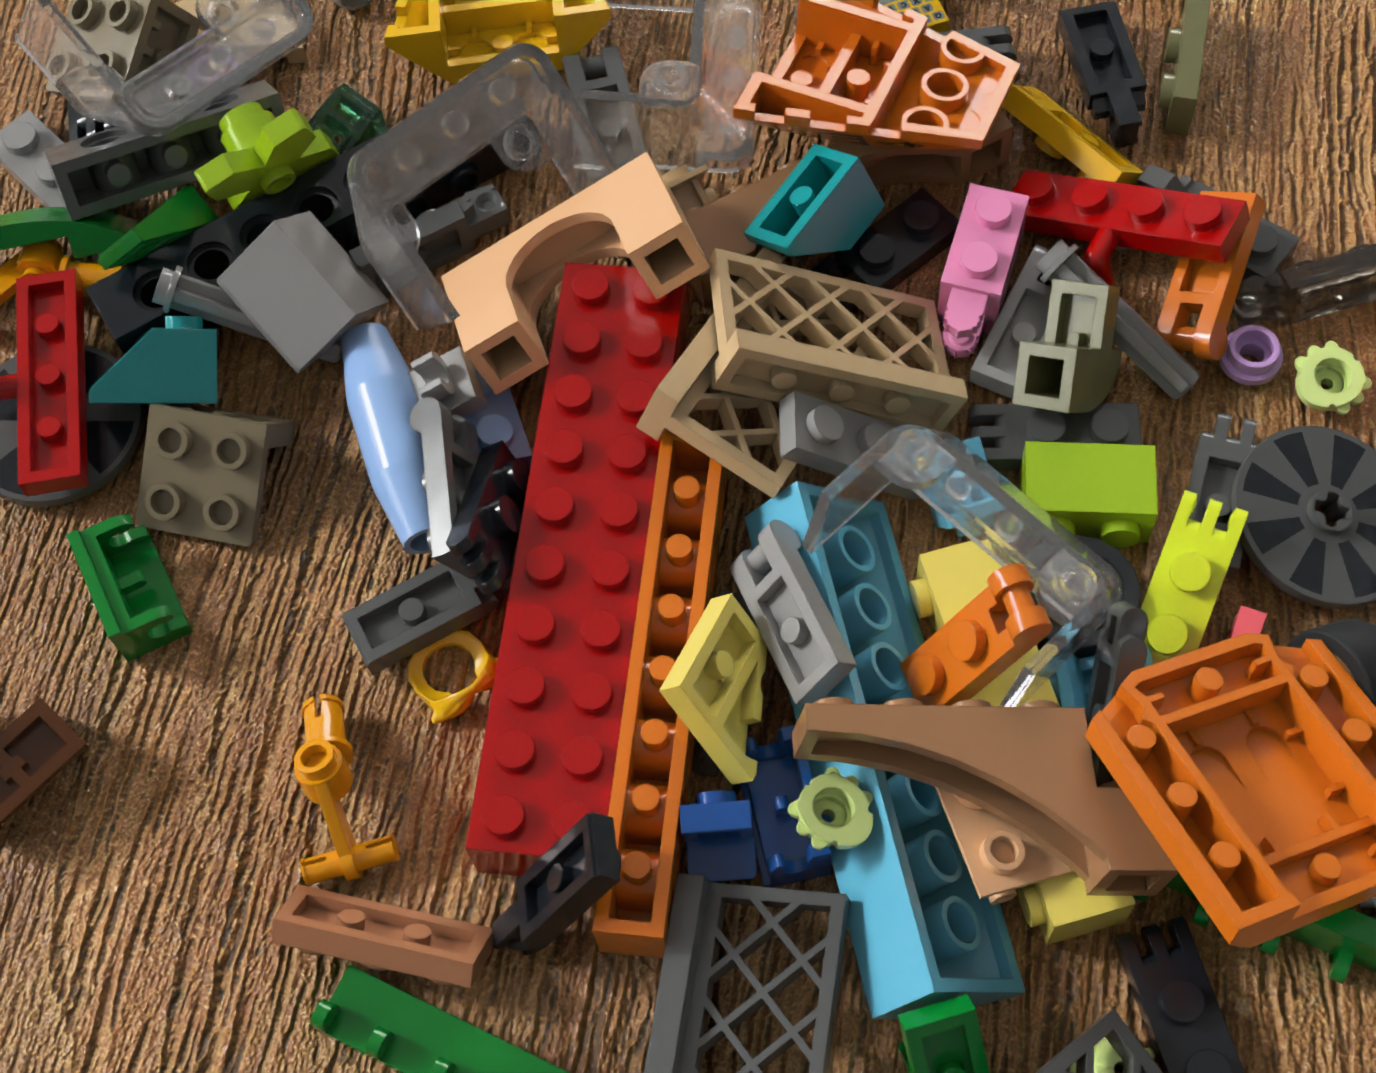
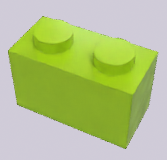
M1025 441L1019 470L1020 538H1033L1044 544L1050 539L1078 535L1097 538L1112 547L1118 548L1133 546L1138 542H1149L1158 516L1155 445Z

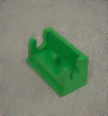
M121 514L106 519L83 531L74 530L66 534L108 638L124 658L130 662L192 633L193 630L149 530L145 525L130 529L134 526L130 514ZM125 532V533H123V534H121V535H119V536L113 537L114 535H116V534H118V533Z

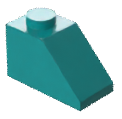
M814 144L748 226L744 235L750 242L791 257L851 250L885 204L859 157Z
M165 316V328L152 327L90 388L89 403L217 404V329L203 328V316Z

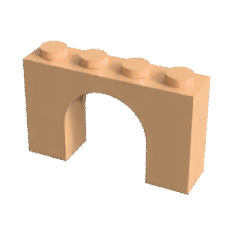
M645 152L441 276L463 351L496 395L549 364L537 330L536 321L544 300L563 280L566 262L589 264L607 257H628L656 300L711 268L674 194L648 152Z

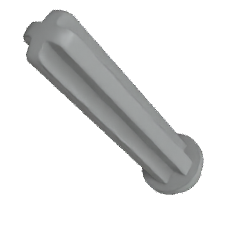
M1062 239L1035 266L1043 273L1040 278L1043 283H1046L1048 280L1052 282V279L1108 285L1076 254L1079 247L1076 244L1069 247ZM1119 296L1113 342L1120 349H1123L1122 351L1171 398L1177 400L1197 383L1200 377L1199 372Z
M177 266L175 271L163 267L152 302L163 306L162 312L168 314L170 308L192 316H203L204 320L268 341L221 287L182 274L183 267ZM341 341L319 357V359L331 363L338 362L342 356Z

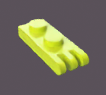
M1188 490L1184 491L1141 609L1148 618L1144 642L1151 650L1153 664L1199 648L1245 525L1248 511L1236 507L1230 515L1226 532L1215 528L1223 502L1210 498L1202 522L1189 519L1196 507L1198 494Z

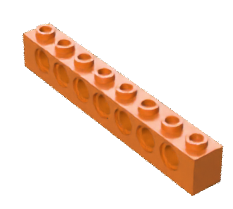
M667 429L661 435L608 816L613 817L616 847L621 855L620 881L596 902L592 928L600 952L663 958L683 845L680 805L688 804L695 737L659 690L707 605L713 598L729 470Z

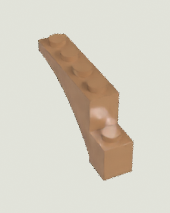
M827 697L819 699L814 703H805L792 731L794 759L843 762L893 772L939 787L986 809L1030 836L1073 870L1085 882L1087 896H1156L1179 873L1117 782L1111 781L1097 787L1090 743L1084 736L1088 729L1084 708L1059 707L1057 703L1048 700L1032 701L1020 707L991 706L988 701L981 699L963 700L947 706L923 705L921 701L913 698L893 699L884 704H854L848 698Z

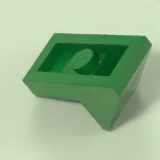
M968 994L897 1015L903 1036V1041L899 1043V1051L906 1073H990L976 1009Z

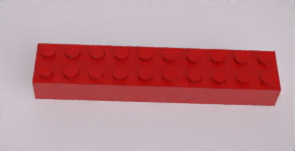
M565 263L465 846L478 872L522 876L587 813L593 812L608 816L661 437L657 441L638 429L636 425L656 388L685 351L690 315L687 282L656 300L635 267Z

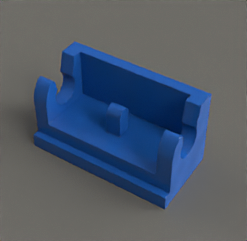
M795 725L780 728L777 734L778 741L769 745L757 746L756 740L753 737L747 738L745 755L758 761L757 774L753 781L740 783L743 800H750L753 811L755 850L764 887L774 888L831 875L830 847H825L822 850L814 849L808 836H801L797 833L798 819L791 817L787 809L790 803L798 799L805 785H809L811 779H813L808 760L794 759L792 731Z

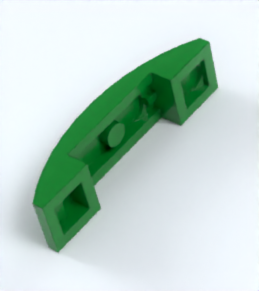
M65 207L33 208L0 215V250L67 236L74 259L102 253L136 226L138 221L106 211L72 221Z

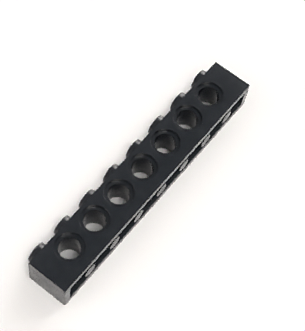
M498 71L296 177L293 184L285 190L271 195L264 194L85 289L122 353L126 354L152 327L165 328V316H192L170 308L168 314L162 312V305L152 302L163 267L173 271L176 270L177 266L183 267L182 274L219 286L217 283L218 277L274 220L308 211L318 219L349 255L350 250L364 244L369 238L385 234L413 221L423 212L435 209L458 196L465 195V192L476 189L480 184L508 169H514L523 165L530 157L540 153L533 117ZM203 319V328L217 329L221 326Z

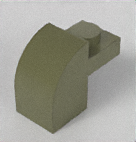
M1052 279L1044 341H1020L1012 404L1064 413H1084L1096 409L1104 401L1115 381L1123 350L1112 348L1120 286Z

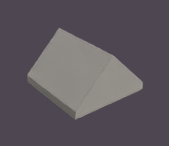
M310 211L274 220L217 279L218 285L297 374L338 344L347 330L365 323L389 303V300L368 276L358 270L353 259Z

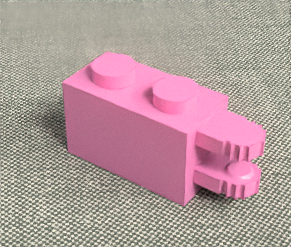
M970 183L940 281L937 309L938 321L944 323V331L942 332L944 350L953 356L954 359L969 358L971 353L974 354L981 333H990L1003 308L1023 238L1030 197L1028 195Z

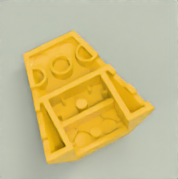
M397 0L395 5L397 17L394 25H388L384 41L386 47L451 84L480 81L498 71L503 77L563 70L562 57L578 54L611 19V12L605 0Z

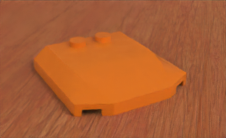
M1244 633L1134 670L1121 683L1116 695L1103 711L1099 710L1092 718L1084 735L1229 945L1252 948L1376 897V707L1322 640L1306 638L1302 647L1296 648L1275 646L1269 635Z

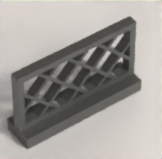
M677 873L644 1073H700L703 1054L725 1036L746 1063L736 1073H764L762 1070L795 1043L810 1061L809 1073H828L850 899L847 894L711 883L705 875ZM726 904L756 906L767 923L734 948L722 932ZM766 907L784 909L773 917ZM805 910L830 912L827 936L802 955L783 928ZM777 934L797 960L763 987L744 962V959ZM721 943L728 954L718 961ZM824 957L820 978L812 966ZM735 966H738L757 993L727 1017L723 1018L711 1001L714 983ZM807 972L820 989L818 1005L816 1009L793 1026L772 998L803 973ZM767 1004L787 1032L753 1058L733 1030ZM710 1013L717 1025L706 1033ZM814 1029L811 1050L803 1037Z

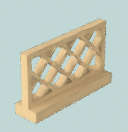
M764 246L756 256V258L781 264L785 259L774 250ZM740 277L735 283L749 297L758 292L743 277ZM790 288L784 289L805 310L814 306L802 292ZM768 300L759 305L781 328L790 322L789 320H780L775 306ZM713 313L656 388L636 427L657 441L666 429L774 499L797 464L780 457V422L775 408L779 407V403L712 389L710 368L719 356ZM824 313L815 318L832 335L840 339L846 335ZM743 317L736 321L737 328L759 333ZM798 330L797 332H795V333L792 334L791 336H805V335H804L800 330ZM809 339L810 344H811V345H815V344ZM855 342L851 345L856 349L852 354L863 357L868 355ZM757 408L764 428L741 429L734 409ZM718 410L725 430L711 431L689 416L693 411ZM771 445L779 465L777 471L773 472L752 458L748 446Z
M715 248L708 259L711 267L709 268L719 350V356L710 368L712 389L778 403L779 400L796 390L900 428L933 436H939L968 400L964 379L952 377L949 374L934 300ZM730 275L745 278L758 292L751 297L747 296L730 279ZM790 288L802 292L814 306L805 310L784 289ZM768 300L790 322L781 328L759 305ZM845 301L855 304L869 319L861 323L839 302ZM824 313L846 335L837 340L815 318ZM893 314L917 318L920 334L914 335ZM743 317L759 333L737 328L736 321ZM879 326L901 348L893 353L870 331ZM800 330L815 345L797 342L791 335ZM855 342L871 358L852 354L847 348ZM910 355L925 370L908 367L901 360Z

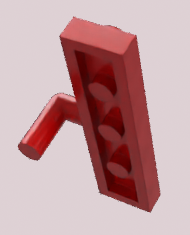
M1026 169L1011 191L1030 196L1024 231L1091 242L1084 253L1083 261L1108 285L1117 286L1109 259L1117 246L1225 264L1250 220L1247 201Z
M76 269L16 278L17 373L0 376V401L17 398L18 486L26 497L88 487L83 281Z

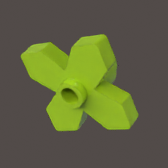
M248 102L230 110L219 122V128L223 133L221 143L227 152L220 154L197 169L194 175L208 196L216 201L226 198L232 209L235 210L264 194L271 195L285 190L293 184L296 177L340 154L329 136L320 129L313 131L305 116L295 108H291L275 118L273 113L264 110L260 103Z

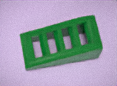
M186 185L99 254L100 258L97 262L104 270L136 262L218 219V217L192 185L188 188Z

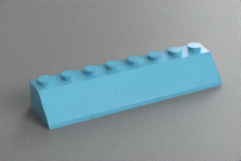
M796 481L778 493L774 499L771 498L745 516L752 545L751 550H754L759 544L758 534L772 520L783 521L797 533L801 541V547L798 552L857 663V666L824 698L844 697L852 700L854 704H884L893 699L913 698L900 663L924 643V639L911 600L909 587L884 502ZM789 692L797 722L804 706L796 705ZM808 760L812 778L823 775L829 767H836L843 777L855 776L859 782L858 787L862 791H869L873 795V800L868 807V811L873 813V827L865 842L858 847L838 850L833 845L830 846L831 863L833 864L840 894H847L850 899L847 927L850 931L862 979V989L867 998L871 1018L898 1019V1014L963 994H968L973 1005L978 1006L1026 993L1001 905H991L988 897L979 898L935 786L889 771L843 762ZM822 815L824 821L832 822L828 815Z

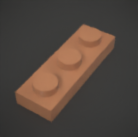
M299 885L273 918L272 943L298 948V950L308 955H328L363 963L366 967L373 970H393L428 978L438 985H458L471 988L492 952L493 933L492 928Z

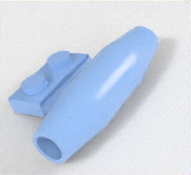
M374 322L359 324L343 334L341 350L347 407L371 486L405 551L411 554L430 553L431 550L427 542V530L429 528L427 496L422 486V474L424 472L421 434L411 428L409 422L412 408L418 402L408 374L411 371L384 325ZM476 369L487 406L464 418L472 422L476 427L479 455L482 448L503 440L514 457L522 460L530 468L533 454L510 388L496 395Z

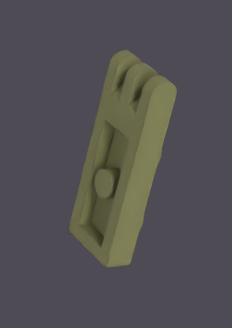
M1185 0L1179 28L1170 27L1164 62L1174 64L1173 74L1163 73L1157 108L1167 109L1164 133L1188 136L1198 99L1211 0Z

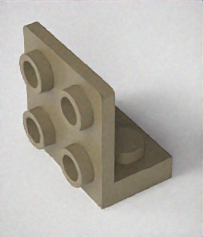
M73 0L68 9V20L58 51L51 62V73L46 89L57 96L111 100L143 118L167 111L170 105L177 101L201 20L170 0Z
M195 403L150 404L136 524L138 526L145 525L149 529L245 547L254 545L257 540L269 449L291 445L294 421Z

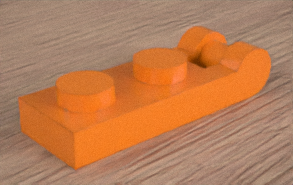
M1200 192L1202 195L1247 201L1250 220L1225 264L1179 256L1155 331L1180 355L1184 351L1193 352L1196 358L1217 361L1222 358L1226 351L1228 342L1226 327L1266 207V203L1257 193ZM1191 313L1200 314L1196 327L1187 326Z
M1014 563L993 572L987 579V588L900 663L914 699L921 701L923 705L947 706L971 699L1052 631L1053 626L1045 608L1035 605L1030 592L1034 588V583L1025 564Z

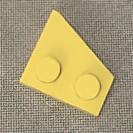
M732 593L710 600L659 692L731 785L753 781L757 774L758 761L746 756L745 753L748 725L761 722L763 705L761 679L766 669L767 645L756 625Z

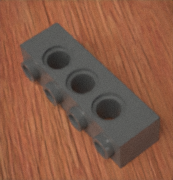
M261 80L44 149V155L71 220L76 221L197 181L194 175L197 169L220 154L227 152L221 143L223 133L219 128V122L223 116L239 105L248 102H258L264 110L271 111L275 118L285 112L279 93L265 80Z

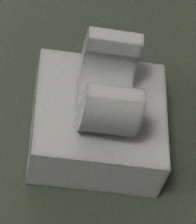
M460 346L441 356L431 351L410 363L413 371L408 374L417 401L426 397L435 398L450 409L451 415L458 414L463 417L487 406L475 366Z

